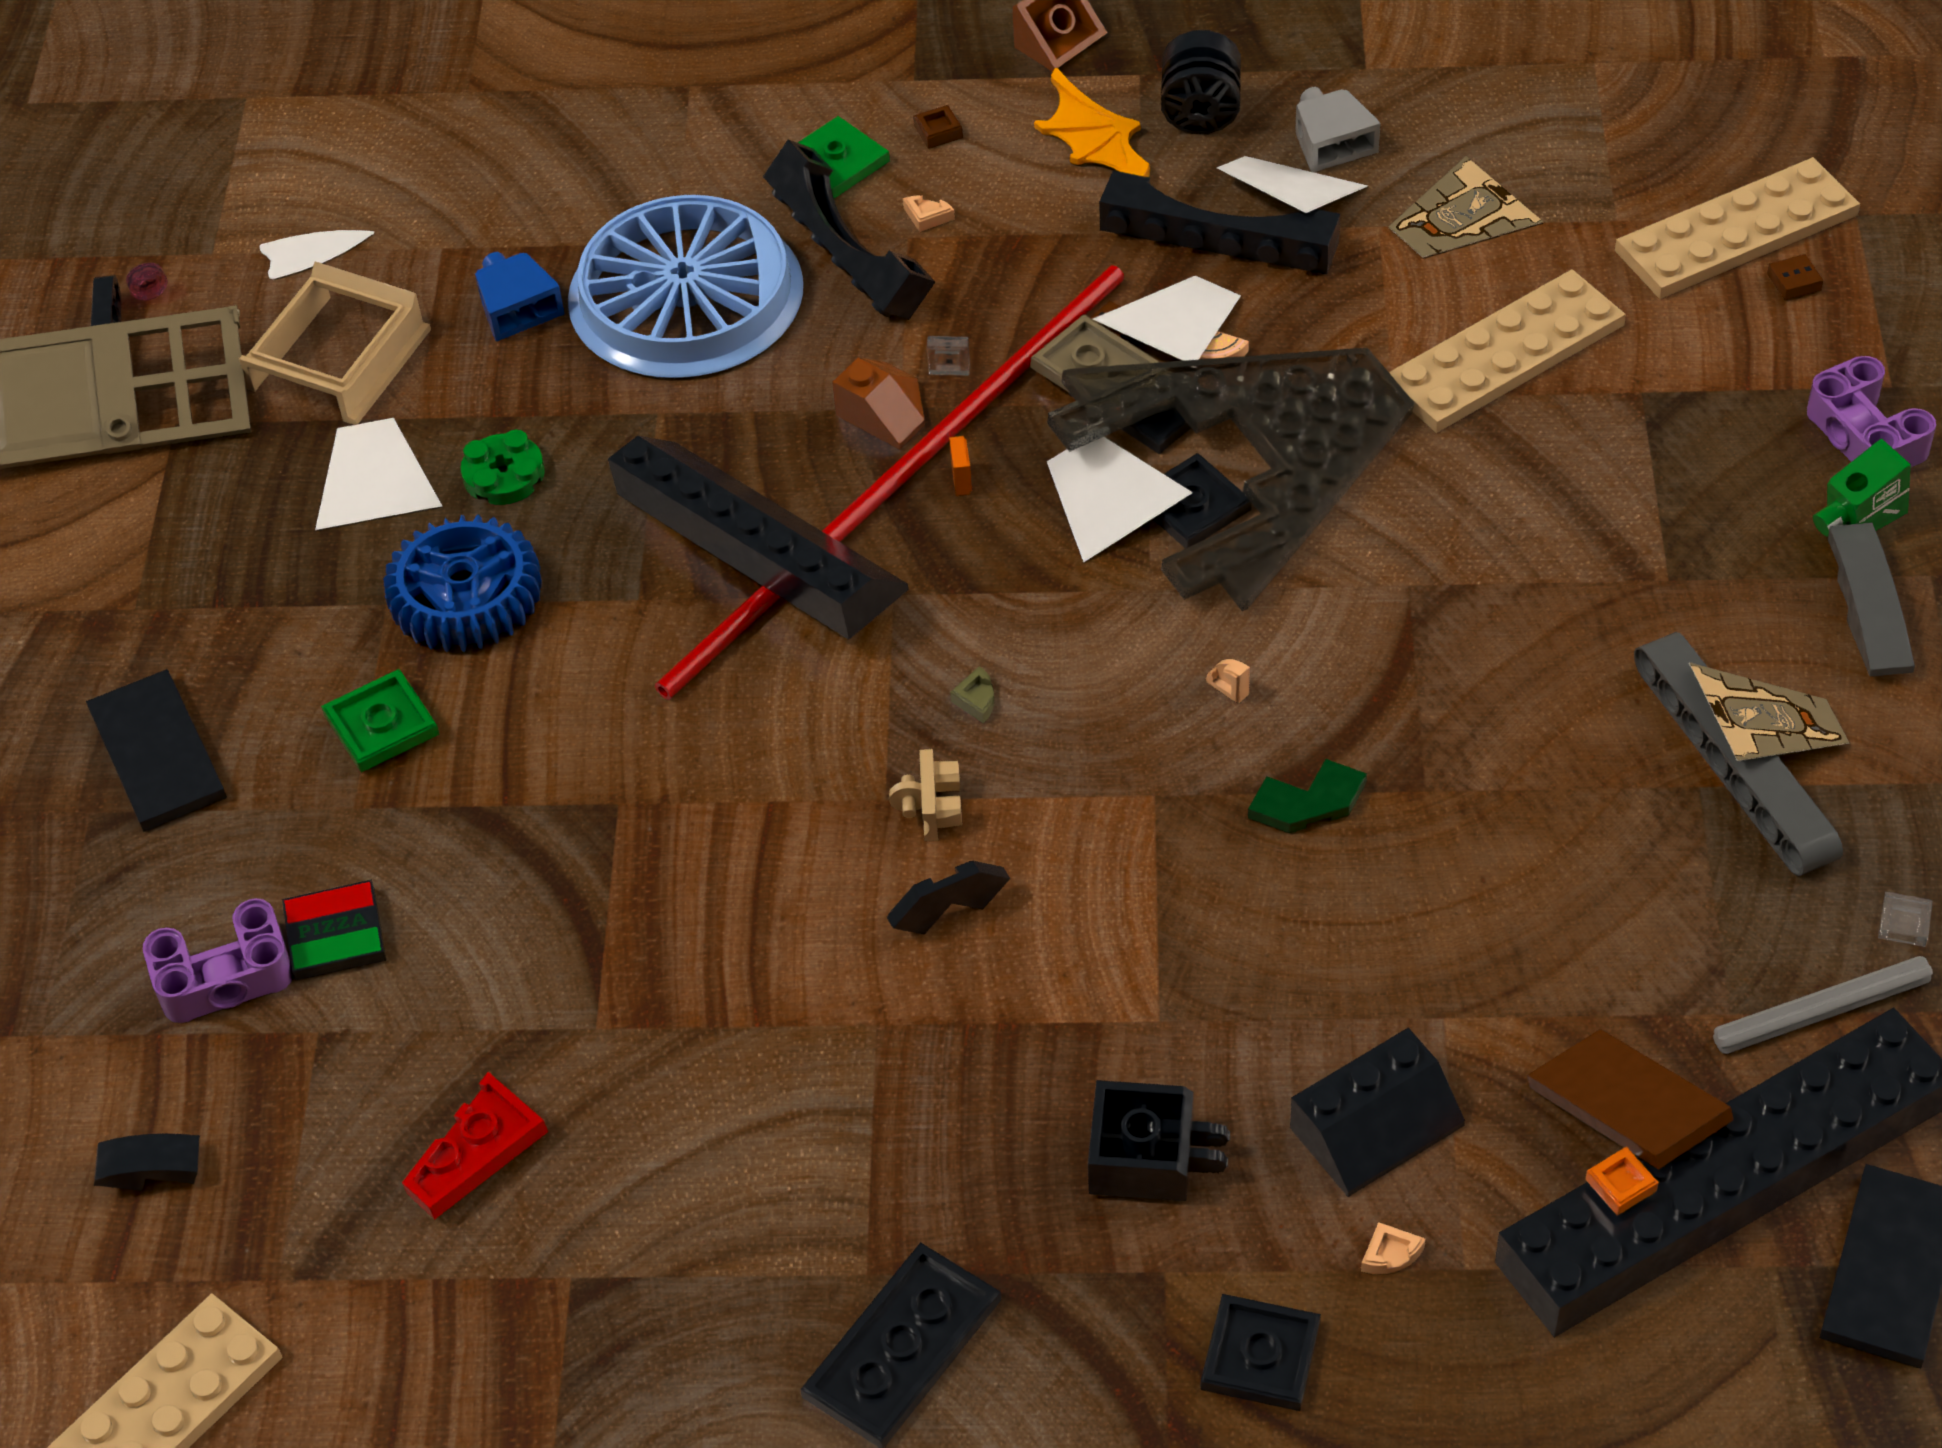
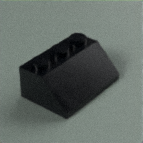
M1409 1027L1291 1097L1290 1129L1347 1197L1465 1126V1119L1438 1060Z

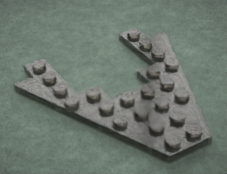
M1368 348L1067 369L1062 373L1061 382L1076 401L1049 412L1047 424L1066 449L1071 452L1172 406L1177 409L1196 434L1231 419L1271 468L1244 482L1243 493L1260 514L1164 558L1161 571L1184 600L1220 583L1241 611H1244L1250 607L1411 416L1415 403Z

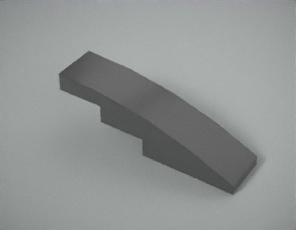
M1873 523L1830 526L1828 542L1839 566L1837 581L1848 605L1847 623L1869 676L1914 673V660L1896 587Z

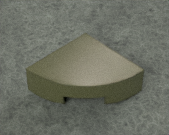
M980 666L950 692L952 703L983 724L991 715L994 708V689L990 676Z

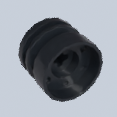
M1193 30L1177 36L1168 43L1162 54L1161 111L1166 120L1178 130L1191 134H1210L1223 130L1237 117L1240 111L1241 54L1235 43L1225 35L1210 30Z

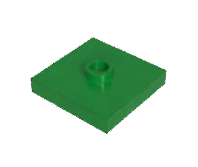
M840 116L835 117L797 142L813 148L833 169L829 179L834 199L890 162V154L887 149Z
M400 669L321 706L325 718L361 773L440 735L437 724Z

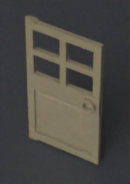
M237 305L0 339V469L99 454L140 450L153 446L251 432L245 377L239 361L242 353L238 329L240 328V310ZM221 324L226 364L186 369L181 330ZM169 332L173 371L133 377L129 337ZM228 378L232 419L193 424L188 384ZM175 386L180 426L140 432L135 391Z

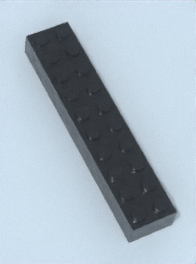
M1893 1007L1728 1101L1726 1104L1731 1106L1733 1121L1662 1168L1657 1169L1636 1156L1659 1182L1657 1192L1617 1216L1591 1185L1586 1182L1500 1231L1495 1263L1555 1338L1942 1112V1058Z

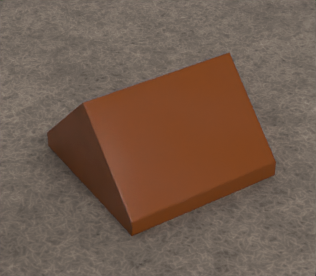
M1021 0L1013 6L1014 48L1051 71L1060 67L1107 34L1088 0Z

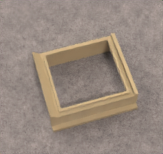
M315 261L311 277L246 356L242 355L239 358L244 372L246 389L255 392L267 376L271 374L335 395L343 421L357 425L431 331L430 324L424 323L422 320L416 293ZM329 290L394 311L342 379L282 360L284 355L331 298Z

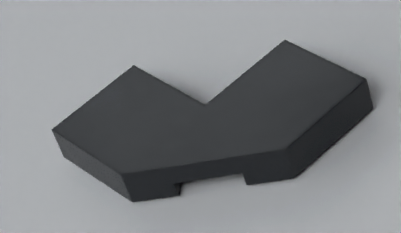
M973 860L955 867L957 874L933 883L931 878L914 884L890 911L887 919L893 929L925 935L951 904L983 910L1010 880V877L1004 867Z

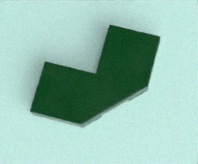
M1325 759L1308 791L1266 776L1248 808V818L1281 831L1292 833L1306 829L1307 824L1330 818L1333 821L1349 816L1366 785L1367 773Z

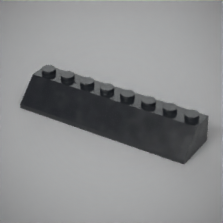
M636 436L608 458L615 488L619 496L848 640L909 590L908 583L676 442Z

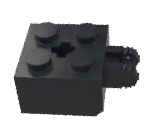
M1096 1080L1088 1156L1089 1194L1187 1201L1189 1172L1219 1174V1172H1224L1226 1167H1228V1157H1226L1224 1152L1215 1149L1209 1150L1208 1148H1193L1191 1146H1226L1227 1142L1230 1141V1131L1222 1124L1193 1121L1194 1092L1185 1086Z

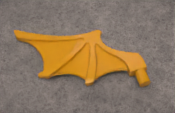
M1055 68L1051 74V82L1059 93L1058 109L1048 121L1036 120L1034 128L1043 135L1055 136L1066 142L1073 151L1070 154V162L1072 164H1102L1119 172L1149 177V163L1140 157L1129 144L1133 134L1141 130L1140 122L1117 115L1095 103L1075 87L1058 68Z

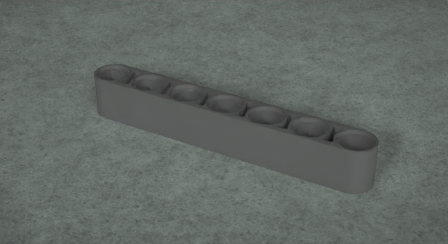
M1674 632L1635 648V665L1643 680L1793 874L1801 876L1841 859L1843 847L1838 833L1777 755L1742 761L1736 760L1689 663L1707 667V665L1681 633Z

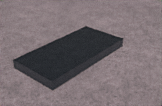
M168 669L86 701L143 832L227 798L221 781Z
M1865 1164L1819 1338L1921 1369L1942 1288V1186Z
M920 1242L800 1389L802 1398L877 1447L884 1448L999 1304L1001 1292Z

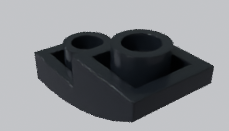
M143 1134L99 1142L96 1151L94 1186L143 1191L145 1179L194 1184L198 1172L200 1135Z

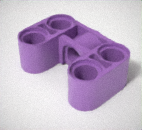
M1870 356L1855 357L1820 372L1814 377L1807 406V416L1826 434L1833 446L1841 450L1851 462L1881 438L1908 461L1911 467L1927 459L1936 429V420L1932 414L1922 409L1912 408L1904 410L1889 418H1886L1879 411L1876 405L1879 401L1885 375V367L1879 360Z
M257 898L241 903L233 913V924L238 941L193 956L190 955L181 933L174 928L157 929L145 938L143 943L145 961L153 989L166 1018L177 1023L189 1022L197 1017L221 1009L233 1008L242 1002L269 993L279 992L291 983L294 976L291 961L270 903Z

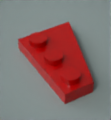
M489 1072L479 1082L481 1090L470 1104L463 1103L455 1113L456 1123L444 1138L434 1140L402 1182L407 1195L434 1220L548 1133L544 1120Z

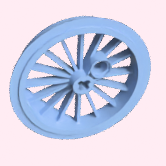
M671 196L630 208L614 217L598 230L585 247L579 266L573 276L568 294V309L572 325L580 339L591 351L605 361L627 371L647 376L665 378L701 376L723 371L744 363L776 342L791 325L799 310L803 296V275L794 252L779 236L775 228L756 211L740 203L714 196ZM698 229L687 255L684 257L681 230ZM710 230L721 232L702 249ZM675 231L678 258L673 255L659 234ZM737 237L746 240L740 244H737L733 247L724 250ZM648 238L661 256L636 243ZM621 252H624V253H626L627 255H629V256H631V257H633V258H635V259H637V260H639V261H633V260H627V259H621V258H615V257L618 256ZM753 254L757 256V259L739 261ZM603 271L625 275L598 279ZM759 275V280L742 278L744 276ZM727 291L759 296V305L754 306ZM625 292L600 304H595L592 299L594 295ZM706 296L739 313L744 318L732 325H727ZM698 304L718 331L693 336L690 307ZM676 306L683 307L687 336L685 338H662ZM630 307L634 309L619 324L607 318ZM662 308L651 335L646 336L632 332L652 313Z

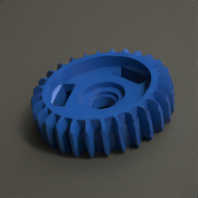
M479 514L473 521H466L463 515H461L459 522L450 523L447 518H444V525L436 528L429 523L426 533L422 534L416 530L414 531L413 542L402 540V551L392 552V563L386 565L387 575L383 578L385 599L395 624L401 627L404 635L409 636L412 634L416 644L426 640L430 649H434L439 643H442L446 652H449L453 645H460L461 650L465 652L468 644L476 643L482 649L483 641L492 639L498 644V635L504 632L513 636L512 625L524 626L526 622L525 614H534V603L540 601L539 589L542 588V578L538 557H536L530 541L525 540L521 531L516 530L513 532L509 523H504L499 527L495 517H492L487 523H483L482 517ZM466 570L472 573L464 581H453L450 579L458 571ZM506 581H509L510 584H509V585L507 586V588L497 597V595H498L499 592L501 591V589H502V587L504 586V584L506 583ZM422 593L437 610L420 604L414 597Z

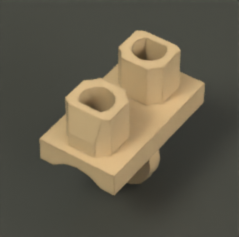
M933 749L919 750L921 783L916 782L912 775H904L901 778V782L895 784L890 789L889 802L895 809L903 811V816L906 818L915 817L916 810L922 808L925 841L938 840V828L962 825L960 796L936 797V792L960 791L958 761H934Z

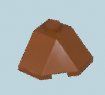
M858 357L832 381L836 416L899 450L925 426L918 378L887 362Z

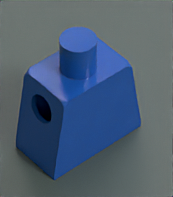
M492 252L484 258L483 268L475 273L480 299L496 342L565 314L558 283L527 253H519L505 259L502 253Z

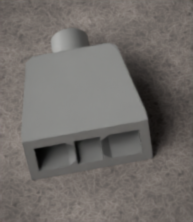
M1310 87L1302 93L1300 102L1296 106L1295 130L1311 172H1317L1379 152L1380 122L1348 90L1341 89L1323 94L1318 87Z

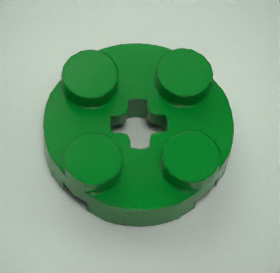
M511 430L507 433L491 435L481 440H473L466 444L463 449L464 457L460 468L464 486L467 492L477 499V495L488 498L489 504L506 505L527 498L534 492L533 485L538 482L539 478L542 481L545 474V467L539 447L529 440L527 434L522 430ZM500 466H508V471L500 472L498 469Z

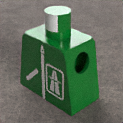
M1882 438L1834 475L1827 483V506L1812 517L1818 531L1824 536H1828L1830 526L1873 523L1875 531L1907 514L1911 464Z

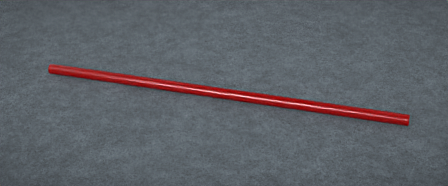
M1109 266L827 525L822 532L839 542L847 537L950 441L949 437H955L1031 366V357L1082 315H1087L1124 280L1123 272L1117 266ZM761 586L655 684L657 692L663 698L670 700L781 597L766 587Z

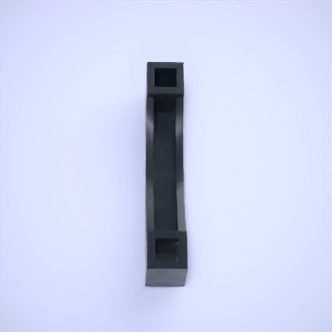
M788 139L763 175V178L773 188V196L793 210L791 216L813 232L811 238L818 245L831 252L833 255L831 257L832 262L853 277L851 283L858 290L873 299L872 306L876 311L888 318L895 315L909 320L931 290L935 281L915 259L890 250L885 256H876L856 240L843 222L833 198L829 179L833 169L813 148Z
M1112 171L1099 201L1100 231L1322 274H1328L1339 244L1340 213L1318 209L1308 213L1300 211L1286 215L1265 217L1215 213L1184 204L1163 194L1150 185V177L1119 171Z

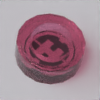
M143 263L130 270L126 277V284L135 299L150 300L163 293L167 288L168 280L161 266L155 263Z

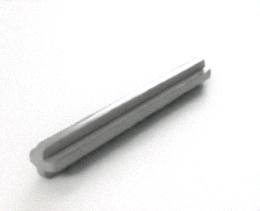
M1917 956L1718 1026L1714 1029L1713 1039L1719 1051L1728 1054L1929 983L1933 971L1925 957Z

